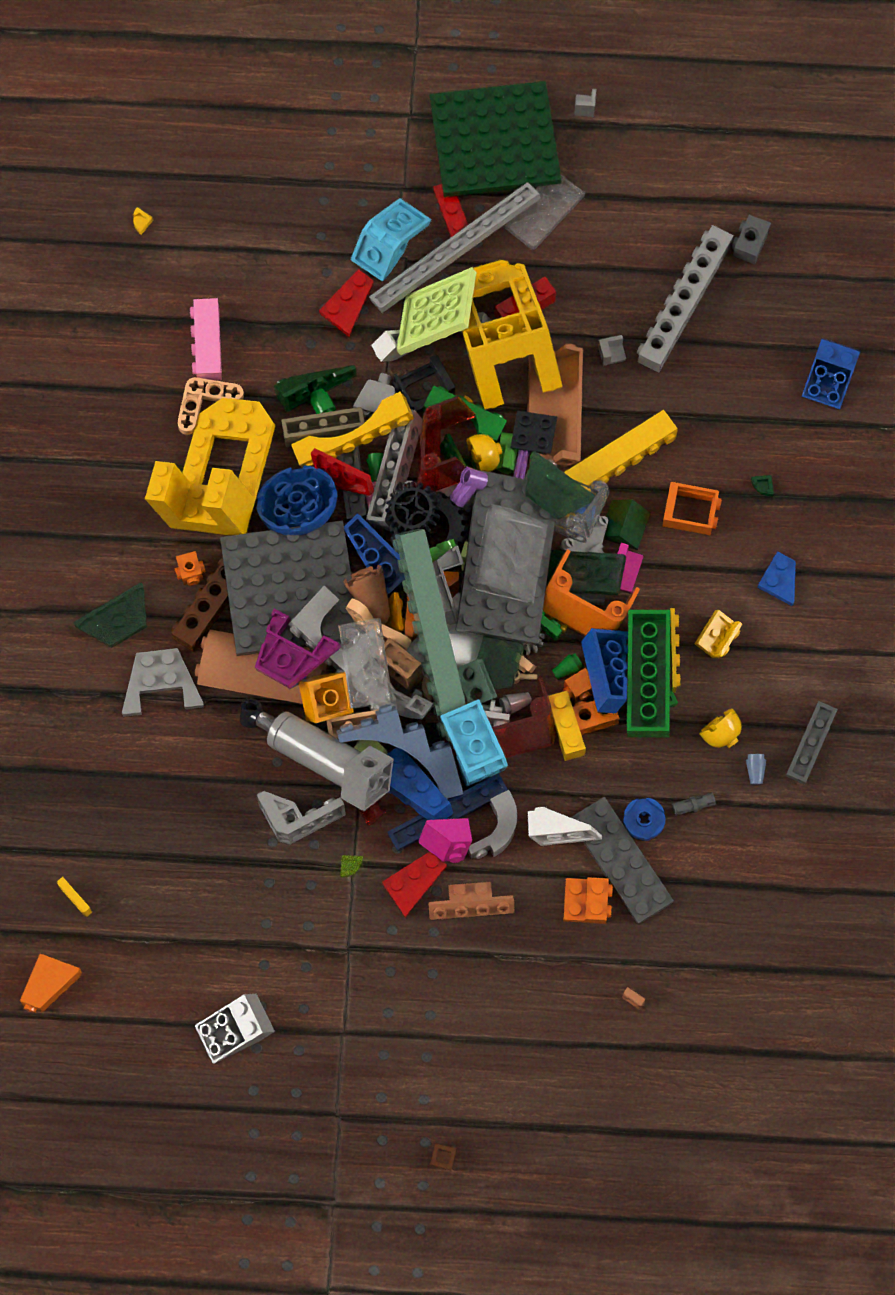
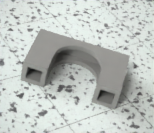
M323 586L288 624L291 627L289 630L296 637L299 638L301 636L306 641L305 645L311 651L315 649L322 638L320 631L322 619L339 599L328 588ZM370 628L353 647L336 651L324 663L328 666L332 665L337 670L336 673L346 672L347 680L350 681L376 654L385 641Z

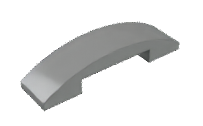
M363 668L351 680V684L361 694L381 707L387 704L396 706L400 716L423 719L434 704L416 694L413 698H410L380 683V676Z

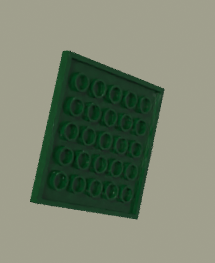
M546 81L429 94L444 197L519 189L527 182L532 187L561 184L562 179Z

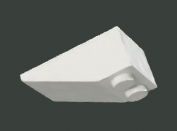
M537 807L535 811H528L529 837L540 846L602 839V835L592 826L549 810L546 807Z

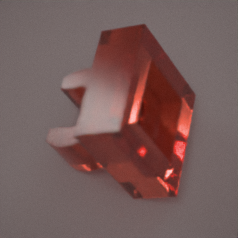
M380 799L365 811L359 809L367 826L375 824L387 812L386 809H380L379 804L382 802Z

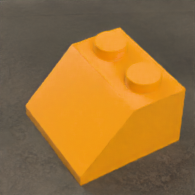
M346 672L317 675L298 682L306 721L319 723L354 713Z

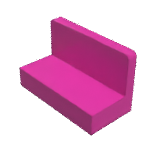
M621 543L609 577L608 587L631 593L643 560V555L628 551L629 545Z

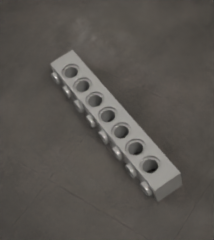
M713 225L709 231L706 230L701 238V246H696L692 254V262H687L683 270L684 276L682 279L678 278L673 289H675L673 295H668L664 304L666 306L664 311L660 310L655 319L657 322L655 327H650L648 330L646 343H641L637 350L639 355L638 363L660 372L731 247L734 235ZM707 248H714L716 251L711 252ZM702 263L705 264L707 267L702 268L699 267L698 264ZM693 279L696 280L698 283L692 284L689 282V280ZM680 296H687L689 299L682 300ZM671 312H677V313H679L680 315H678V316H673V315H671L670 313H671ZM668 328L670 332H663L661 329ZM658 344L661 346V348L656 349L653 348L652 345Z

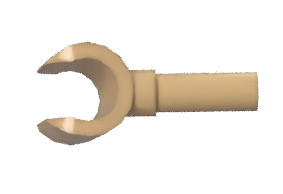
M512 669L510 674H515L518 677L516 679L509 678V682L517 684L520 680L524 679L537 680L538 675L520 673L517 669Z

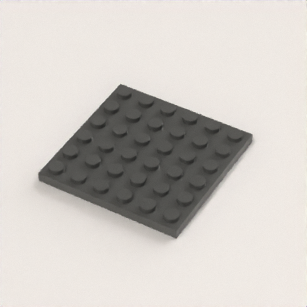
M343 521L325 523L319 529L301 536L282 535L269 530L220 537L237 656L260 652L262 643H264L267 635V626L270 625L271 614L274 608L288 615L292 621L323 586L328 588L339 601L322 619L320 626L322 637L325 635L336 642L358 640L361 638L359 625L354 622L346 610L349 601L354 598L343 583L344 579H347V581L352 579ZM287 625L280 636L300 647H307L305 645L306 641L301 636L299 638L296 637L289 630L291 627Z

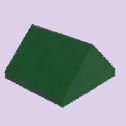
M633 499L612 500L606 515L608 524L603 539L617 544L624 543L629 545V548L638 550L651 513Z

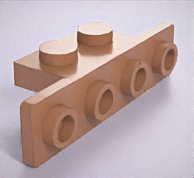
M491 882L448 885V901L429 902V916L431 920L514 913V896L492 897Z

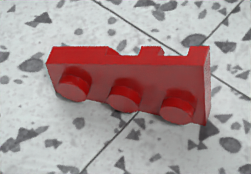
M358 269L319 310V314L350 337L354 324L357 322L360 311L374 285V281Z
M316 448L311 451L310 454L314 468H320L327 472L333 479L337 489L368 496L372 495L374 488L369 474Z
M428 852L382 882L405 918L447 868V864L431 852Z

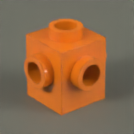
M196 551L176 556L178 567L175 568L177 579H182L183 585L194 586L199 584L203 580L202 573L206 571L203 561H198Z

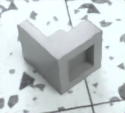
M592 89V96L576 94L574 116L594 117L596 89Z
M622 335L599 340L598 349L603 366L626 360Z

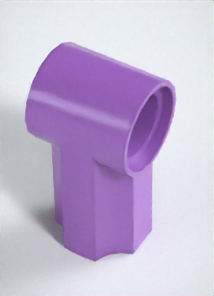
M466 467L461 473L460 483L450 495L451 501L459 507L463 508V506H466L477 490L481 491L485 488L488 475L476 469Z

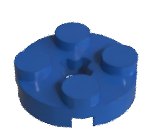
M635 799L625 809L623 824L632 837L649 841L663 831L665 812L661 804L654 799ZM647 814L650 822L641 823L639 816Z

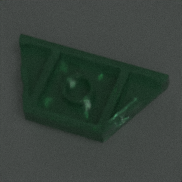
M536 451L531 453L525 496L556 519H561L567 516V514L596 501L597 497Z
M140 582L73 622L75 627L110 648L147 627L143 583Z
M484 636L477 659L482 658L494 689L513 687L525 647L519 642ZM476 688L474 694L482 693V691Z

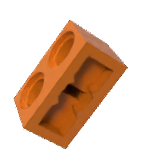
M595 700L591 702L580 701L573 707L581 735L619 724L618 712L608 714L597 712ZM587 713L590 719L582 720L579 715Z

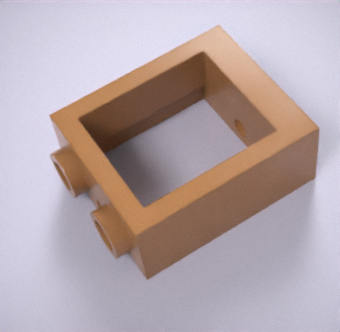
M390 637L376 652L380 668L409 692L424 677L421 663Z

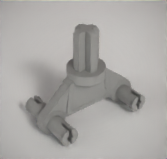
M599 516L594 521V527L577 539H564L561 542V550L566 551L568 549L571 552L587 554L588 557H593L602 571L609 568L611 562L601 549L604 547L602 543L608 518Z

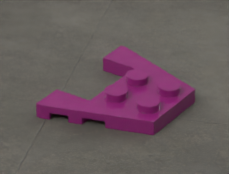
M274 608L255 668L258 672L291 689L338 651L341 646L338 642L324 635L313 652H309L283 638L280 635L291 619L288 615Z

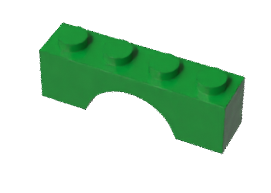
M433 386L422 409V413L438 421L453 414L463 415L474 424L476 435H488L493 438L495 443H497L507 422L502 415L491 413L485 410L482 405H474L463 396H455L441 386Z

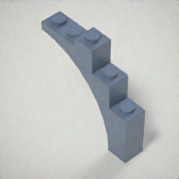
M391 704L379 707V710L375 711L377 719L367 718L361 720L360 724H345L340 726L339 730H336L340 743L353 740H374L405 750L418 759L430 772L438 785L439 791L446 799L463 794L449 742L438 741L433 743L432 747H429L422 724L411 723L402 729L396 706H391Z

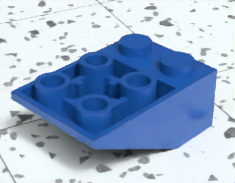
M822 338L802 397L840 409L861 351Z

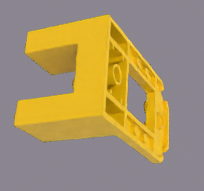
M499 260L473 268L476 271L473 298L482 297L485 294L502 291L510 287L519 309V313L481 323L472 299L468 328L462 331L484 409L496 408L504 404L494 365L503 364L516 358H524L530 354L543 393L563 387L549 329L524 264L516 263L514 266L509 265L508 261Z
M221 398L199 413L183 472L180 471L175 463L155 461L145 500L170 528L230 536L247 533L276 426L262 404L257 401ZM215 438L248 441L239 478H237L232 470L212 468L208 485H202Z

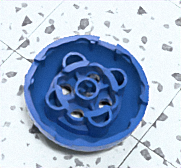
M303 466L301 469L294 470L287 468L273 475L265 482L258 493L256 508L260 519L270 530L282 535L301 536L319 529L330 519L337 504V490L331 476L320 468L316 469L313 466Z

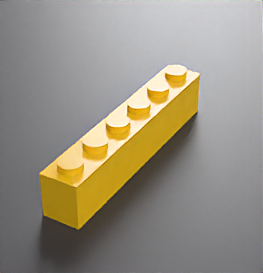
M662 410L565 471L562 480L576 499L580 496L585 497L596 486L601 487L605 485L612 476L622 474L626 467L631 464L633 466L638 464L645 455L654 454L664 443L670 444L673 442L678 428L667 413Z

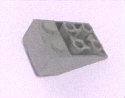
M244 994L195 1025L213 1064L261 1041L275 1032L257 994Z

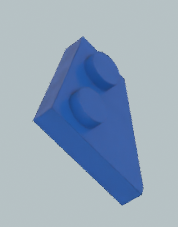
M777 551L757 588L793 606L796 561Z

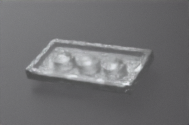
M562 175L561 184L539 186L536 191L540 194V199L503 226V228L533 251L585 196V192Z
M375 618L338 625L350 707L355 709L393 702L381 619Z

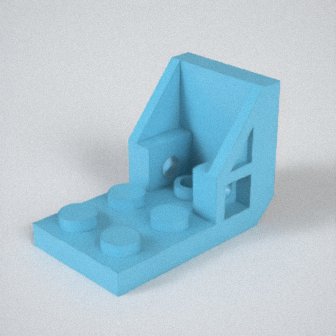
M399 198L367 222L362 229L351 261L379 280L384 281L403 255L408 241L428 227L431 219Z
M479 699L440 716L457 754L456 759L466 787L500 773L507 768L508 764Z

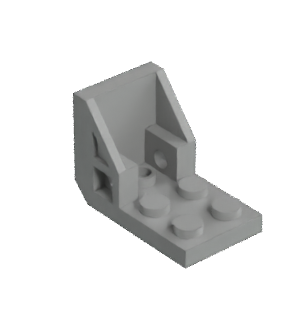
M266 791L257 794L259 807L279 842L289 845L346 815L345 806L340 797L327 800L324 806L319 809L312 808L302 817L295 802Z

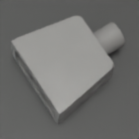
M381 373L378 381L367 380L353 408L362 407L363 416L370 418L383 399L396 394L395 387L389 385L391 376Z

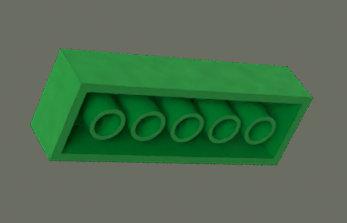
M628 610L627 737L669 738L670 610Z

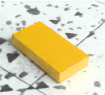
M63 877L57 881L59 888L85 917H88L92 913L90 907Z

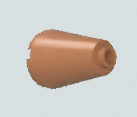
M377 565L378 569H373L370 566L359 570L351 575L352 579L349 581L344 579L343 583L355 600L367 607L375 621L381 624L389 621L388 618L391 616L381 565Z

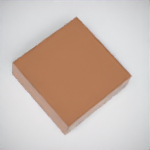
M628 987L623 993L622 998L637 1009L642 1008L645 998Z

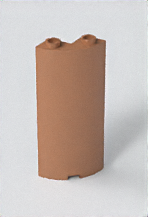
M565 344L557 351H554L563 386L554 391L543 393L535 372L531 354L529 355L527 412L557 416L551 454L544 455L530 451L527 467L552 469L554 465L567 467L581 460L583 348L575 347L574 344Z
M210 629L207 637L203 636L201 662L196 665L195 676H198V685L303 704L299 684L289 690L286 686L256 670L255 665L259 653L237 656L234 634ZM302 647L309 652H313L308 647ZM323 662L310 672L306 678L328 674L330 666Z

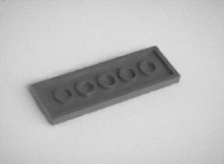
M605 797L570 817L592 826L602 835L601 840L583 841V843L607 879H609L610 884H613L614 890L638 925L674 903V900Z

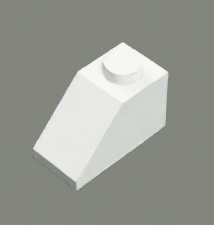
M400 330L385 331L371 345L381 362L394 361L408 354L400 355L396 350Z

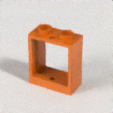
M671 482L662 526L711 536V531L716 529L718 517H714L715 510L720 511L722 498H718L719 491ZM676 496L711 501L708 524L672 518Z

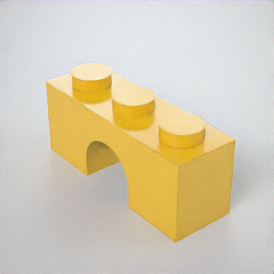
M564 691L547 696L546 704L552 723H555L559 745L564 760L567 761L584 756L586 748L568 692Z

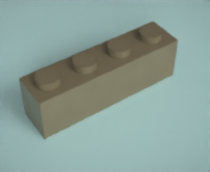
M362 407L282 419L286 447H291V444L307 436L318 438L341 436L352 432L365 423Z

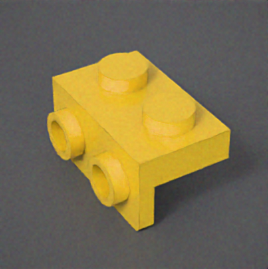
M715 610L696 640L695 645L712 658L724 657L730 650L729 645L732 640L736 639L740 634L739 629L742 623L740 621L734 622L720 610Z

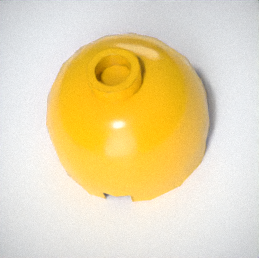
M478 434L467 438L468 451H471L472 459L478 471H493L500 462L499 455L502 454L500 443H495L492 437L485 434Z
M733 708L723 712L725 717L721 716L713 719L699 733L710 746L721 748L727 745L730 748L738 742L737 736L741 733L742 725L740 718Z

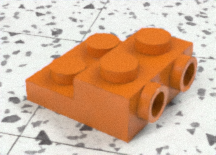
M591 877L587 879L566 878L563 921L606 924L607 918H611L612 905H607L608 897H612L613 884H609V879Z

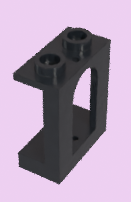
M437 354L430 357V363L400 377L394 374L392 385L395 387V392H401L405 396L410 409L415 410L417 413L422 411L428 397L419 401H411L406 388L413 383L435 374L440 385L446 388L449 393L455 395V386Z

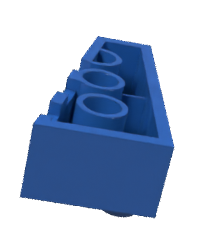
M357 513L344 526V530L366 568L372 566L373 569H378L377 565L382 566L389 598L393 592L399 593L403 589L402 581L405 580L403 572L400 573L397 560H400V556Z
M591 628L581 642L597 712L617 713L627 700V631Z
M396 747L387 754L394 758L390 791L388 793H392L401 802L415 809L417 813L427 820L447 819L454 814L450 802L405 750Z

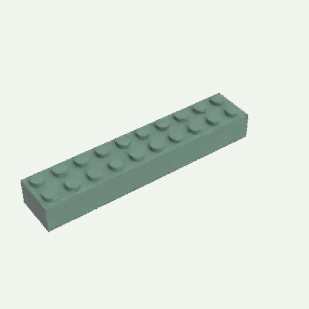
M415 529L395 534L393 546L395 552H398L400 560H397L400 573L403 572L405 577L402 584L405 593L409 594L410 601H407L409 612L414 615L415 619L412 622V627L420 640L417 642L419 654H422L424 657V662L421 664L424 674H427L429 682L426 683L428 693L433 696L434 700L432 711L439 723H436L438 735L450 741L440 716L462 707L466 703L425 529Z

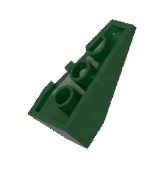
M351 365L291 376L288 379L283 378L274 385L275 395L287 413L310 401L309 396L312 392L318 389H324L327 392L356 377V367Z

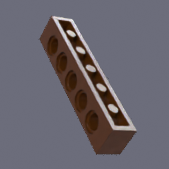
M223 557L220 559L219 567L215 573L211 572L208 576L205 587L197 591L193 604H189L185 608L181 621H177L171 629L173 640L192 652L197 649L202 642L203 636H206L229 603L226 579L222 578L225 574ZM215 589L221 591L217 596L211 595V592ZM202 606L209 607V610L206 612L199 611ZM191 622H196L198 624L197 627L193 629H190L187 626Z

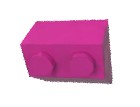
M468 818L427 820L419 838L420 845L443 862L450 861L451 863L464 861L472 843Z

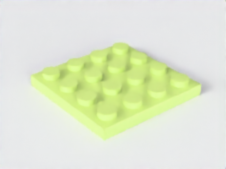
M472 267L405 296L396 349L400 355L412 352L417 348L429 345L434 341L468 328L476 279V271Z

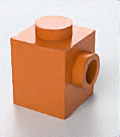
M586 668L564 681L563 691H567L569 698H572L575 703L580 700L586 701L592 696L591 693H593Z

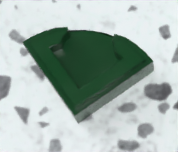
M772 475L751 477V483L756 491L765 496H774Z

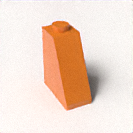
M39 954L20 999L24 1009L32 1013H36V1011L43 1013L81 976L80 968Z

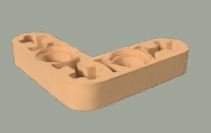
M203 378L189 379L185 386L178 418L180 432L185 435L194 433L202 400L216 402L221 398L243 400L244 392L242 387L238 384ZM195 384H198V388L196 389V391H192L191 387H194ZM204 385H206V393L203 392ZM212 387H219L221 391L218 395H211L209 390ZM224 388H226V391H227V393H225V395H226L225 397H223V396H224ZM234 391H237L239 395H236L235 398H232L231 394L234 393ZM189 402L197 404L194 410L190 411L185 408ZM187 416H190V425L188 428H184L183 424H186Z
M355 599L349 601L346 610L361 630L366 632L371 628L385 642L390 637L405 651L408 650L412 643L410 638L375 621L367 607Z

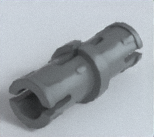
M713 792L697 797L693 795L689 799L672 803V809L675 816L692 811L695 813L699 809L716 805Z

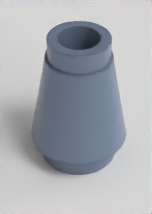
M748 754L746 764L750 784H763L767 761L764 758V754Z

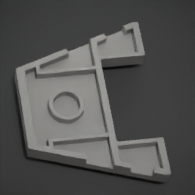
M457 545L432 562L447 624H456L458 611L455 609L443 571L464 564Z
M178 648L136 653L122 709L123 717L142 715L140 694L183 689L185 709L204 707L203 701Z

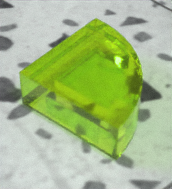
M342 855L341 878L349 877L356 873L362 865L363 856Z

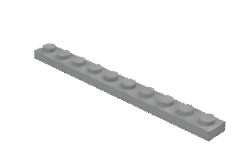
M527 182L369 296L371 302L382 313L538 201L540 194Z

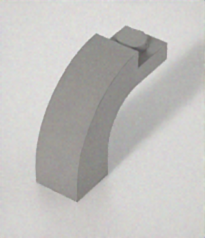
M509 790L490 799V806L497 817L498 823L491 835L470 845L468 854L471 859L474 857L477 859L482 858L488 854L489 850L493 857L503 852L512 841L517 826V808Z

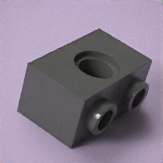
M749 215L746 221L743 220L739 228L741 234L739 238L735 237L731 247L734 249L733 257L755 265L769 234L771 223ZM747 237H752L754 240H753V241H749V240H747L746 238H747Z

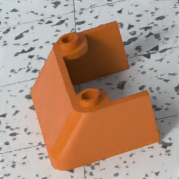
M567 549L546 585L543 604L545 615L583 636H586L591 628L617 631L640 589L636 587L631 592L626 603L621 601L611 602L605 611L570 593L572 577L568 572L562 570L571 552Z

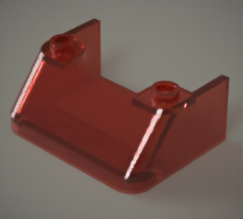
M459 396L432 405L424 412L419 434L417 486L419 483H422L423 489L429 486L431 490L436 492L460 483L461 473L466 468L457 457L442 462L440 459L441 430L475 417V413Z
M542 676L538 677L537 682L540 697L534 699L530 705L532 716L492 727L505 758L550 746L556 740L552 708Z

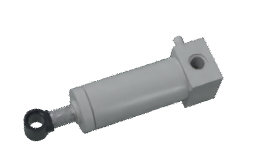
M246 699L242 701L239 721L242 726L247 728L260 727L267 731V744L269 747L342 787L341 799L365 811L390 791L394 758L372 746L360 752L344 742L340 743L339 739L290 712H283L277 718H274L261 709L262 705L258 700Z

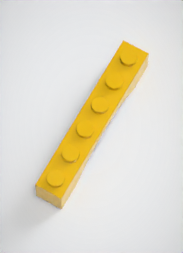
M398 392L383 399L373 415L352 432L331 438L307 436L291 444L302 468L303 466L314 467L310 454L314 448L337 458V456L343 453L352 452L355 447L361 444L372 442L374 438L380 435L389 434L392 429L398 426L407 425L414 419V416L405 396Z

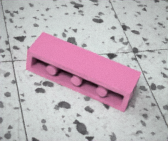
M218 298L194 299V307H190L191 319H194V325H191V337H195V344H191L192 356H196V362H192L193 374H196L197 378L222 380Z

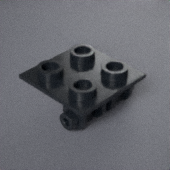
M517 410L510 448L544 455L551 454L557 416Z

